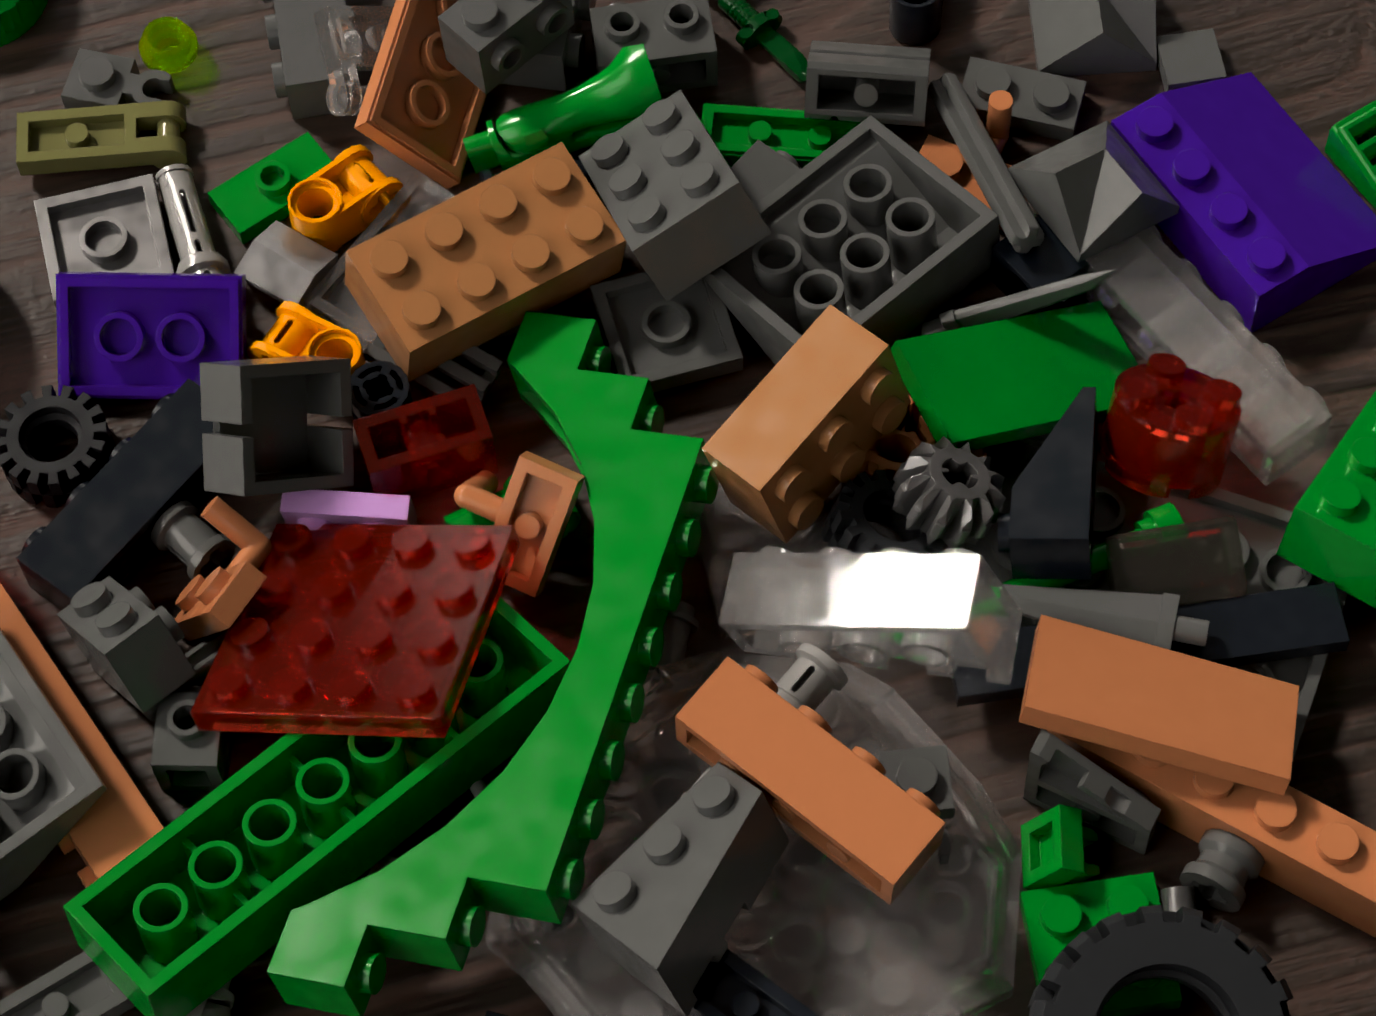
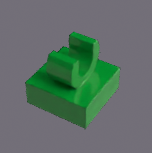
M1058 804L1021 825L1023 889L1035 890L1055 887L1066 882L1073 884L1081 883L1100 874L1098 865L1084 862L1083 849L1098 841V833L1091 828L1082 826L1081 809Z

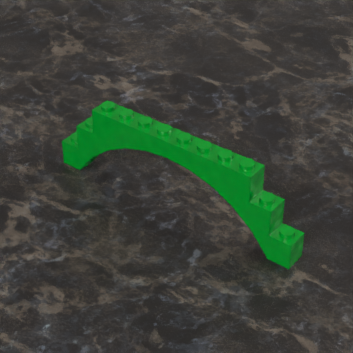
M526 311L507 359L521 399L534 410L568 449L580 474L585 476L584 482L594 519L593 586L576 652L547 712L503 772L445 827L380 871L290 911L267 969L269 977L286 1004L346 1016H364L371 995H376L383 986L387 967L385 957L462 971L470 948L477 947L482 940L486 925L485 911L561 924L569 900H575L580 895L585 876L583 859L590 840L598 839L601 834L605 819L604 798L610 781H617L622 773L625 761L624 740L630 723H637L641 717L645 700L643 684L649 667H656L661 659L664 645L662 629L668 612L676 611L679 606L683 587L681 574L687 557H694L697 553L701 538L700 518L705 504H712L714 502L719 485V480L702 450V447L705 445L704 438L662 433L664 410L661 405H657L649 378L610 373L612 363L611 350L608 346L604 345L595 319Z

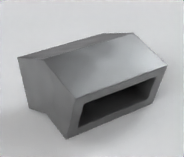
M276 220L252 241L234 273L246 274V283L280 302L292 301L312 311L319 297L336 282L338 254Z

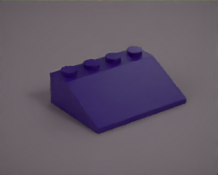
M1251 72L1161 92L1111 120L1113 128L1180 206L1176 215L1158 223V226L1249 335L1376 260L1375 213Z

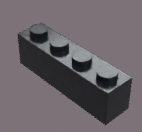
M188 379L175 393L165 395L157 403L151 418L133 437H127L119 442L112 451L108 463L90 482L86 481L78 485L67 499L65 508L46 527L38 528L26 540L21 554L16 558L29 586L60 610L71 604L73 596L80 589L88 584L101 582L108 576L124 587L159 550L152 544L150 536L155 523L161 515L172 505L184 500L191 501L199 508L213 493L204 491L202 433L213 432V422L202 421L201 391L199 385Z

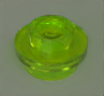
M161 17L150 22L144 29L139 41V52L143 63L151 70H163L169 74L180 72L189 67L196 59L199 50L195 32L183 21L174 17ZM168 47H175V48H173V49H171V50L163 51L164 49H166V48H168Z

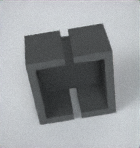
M306 355L200 363L202 421L213 422V432L202 433L204 491L245 497L354 486L353 429L314 424L307 425V413L339 417L352 416L350 358Z

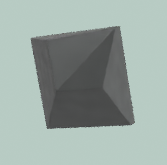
M1028 0L1037 71L1060 76L1156 71V0Z
M1108 121L1008 168L1022 195L1078 263L1176 215L1180 208L1178 203Z

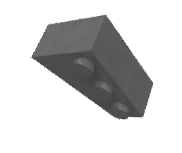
M717 762L580 894L571 905L604 954L684 1016H688L698 1000L693 990L710 961L720 962L729 946L724 938L741 908L751 909L790 840L763 792L720 762Z

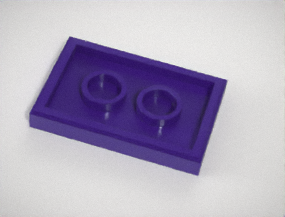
M59 272L56 274L58 396L61 395L62 387L65 385L74 387L77 397L82 392H85L92 398L162 399L169 393H175L188 379L200 386V363L247 359L246 274Z

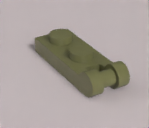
M165 100L17 113L16 164L20 175L154 165L162 169L171 164H186L187 143L181 138V132L186 129L187 125L186 108L179 102ZM153 130L157 132V136L140 137V131Z

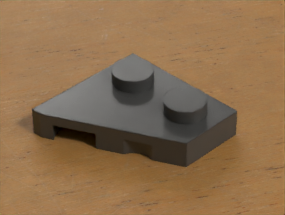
M1041 729L1030 751L1023 799L1046 810L1058 804L1081 809L1082 826L1091 828L1096 833L1145 855L1155 835L1161 809L1151 803V800L1145 794L1125 785L1059 738Z

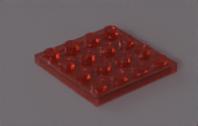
M276 524L270 537L272 550L258 569L267 578L228 629L190 711L198 730L445 738L520 545L514 526L323 524L318 530H309L303 524Z

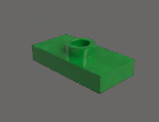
M306 132L209 191L207 194L210 204L240 242L245 244L260 235L276 220L281 222L289 217L287 198L290 190L298 182L307 179L332 162V160L309 132Z

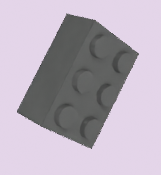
M681 89L668 98L653 103L642 115L616 132L604 135L590 149L578 156L631 251L666 301L772 233Z

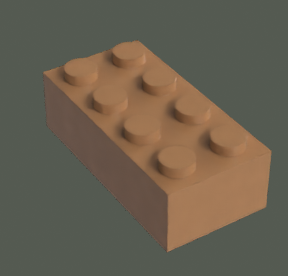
M560 142L347 250L345 255V284L396 365L405 372L408 382L437 368L449 359L452 360L462 355V352L472 346L477 347L521 324L526 311L542 313L590 288V285L598 284L619 273L626 240L563 142Z

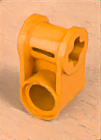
M361 144L353 145L342 151L332 162L307 179L298 182L290 190L287 200L291 228L336 252L342 245L373 224H377L389 217L401 204L405 195V187L397 178L387 177L373 163V155L366 146ZM314 216H323L321 218H312Z
M284 301L276 310L278 319L262 341H254L247 349L249 359L306 355L350 358L351 375L356 369L366 363L361 343L354 333L316 316L307 308L292 301Z

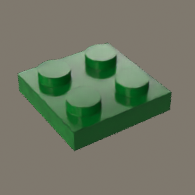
M1154 872L1021 891L1019 905L1036 987L1053 960L1082 931L1086 932L1101 919L1118 912L1125 915L1135 912L1142 906L1161 905ZM1146 979L1129 984L1111 997L1100 1016H1133L1179 1009L1182 1003L1179 983L1167 979Z

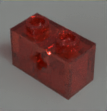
M475 384L352 420L360 456L372 493L409 495L411 499L460 485L480 471L487 470L494 474L499 473L493 436Z

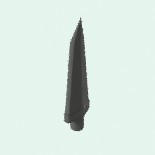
M1117 269L1083 274L969 307L942 312L939 318L922 323L921 332L922 335L1024 316L1095 289Z
M981 583L1014 614L1039 621L1042 614L1171 650L1172 641L1206 646L1210 621L1177 615L1180 595L1166 592L1164 594Z

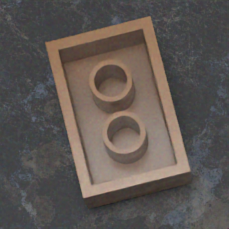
M830 304L702 447V450L729 501L787 544L798 530H805L816 521L823 509L824 501L841 482L845 483L849 479L851 480L859 472L865 461L866 453L882 435L892 433L901 424L906 415L907 406L911 401L889 345Z

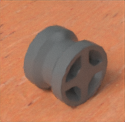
M1221 829L1206 830L1198 844L1200 851L1198 859L1186 864L1179 880L1182 886L1194 887L1195 898L1204 904L1223 912H1237L1247 896L1244 890L1247 881L1258 878L1265 861L1255 847L1235 834Z

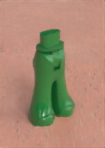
M644 44L621 48L608 67L571 90L522 105L501 114L496 121V127L492 119L485 121L486 131L463 138L466 152L475 172L479 173L482 170L491 169L499 165L505 171L560 142H563L570 154L592 147L598 139L604 135L616 132L642 115L650 105L662 100Z

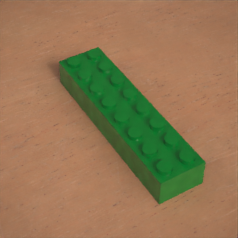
M484 582L67 902L63 908L79 947L144 1016H186L279 941L291 910L351 884L470 789L473 783L481 780L520 749L547 712L571 661Z

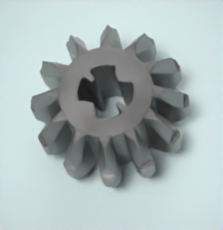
M944 436L933 445L921 442L917 448L912 450L907 461L900 465L894 477L895 483L892 489L896 494L892 509L907 516L906 530L920 529L926 533L928 545L940 538L954 551L964 542L975 545L979 539L985 537L991 525L995 524L999 513L1003 510L1002 504L1006 499L1001 493L1005 477L990 471L991 457H977L972 454L969 442L961 448H955Z

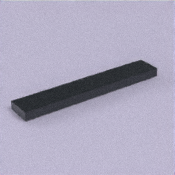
M1331 582L1179 604L1177 615L1209 620V630L1205 647L1172 641L1171 650L1230 667L1346 651L1350 639L1335 583ZM1037 625L946 638L945 650L957 707L1023 697Z

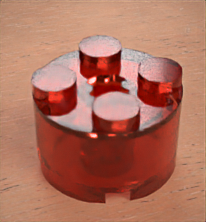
M1154 353L1150 355L1147 364L1126 369L1116 379L1098 443V453L1104 452L1107 457L1106 470L1112 477L1127 487L1153 497L1168 498L1171 489H1191L1188 499L1200 498L1212 493L1221 483L1240 421L1242 391L1236 384L1230 381L1214 379L1204 373L1187 368L1185 362L1173 354Z

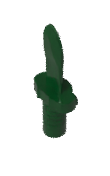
M718 0V7L741 27L735 39L745 50L755 47L759 43L799 83L806 82L808 61L797 48L776 31L783 19L778 10L771 8L768 11L759 13L746 0Z

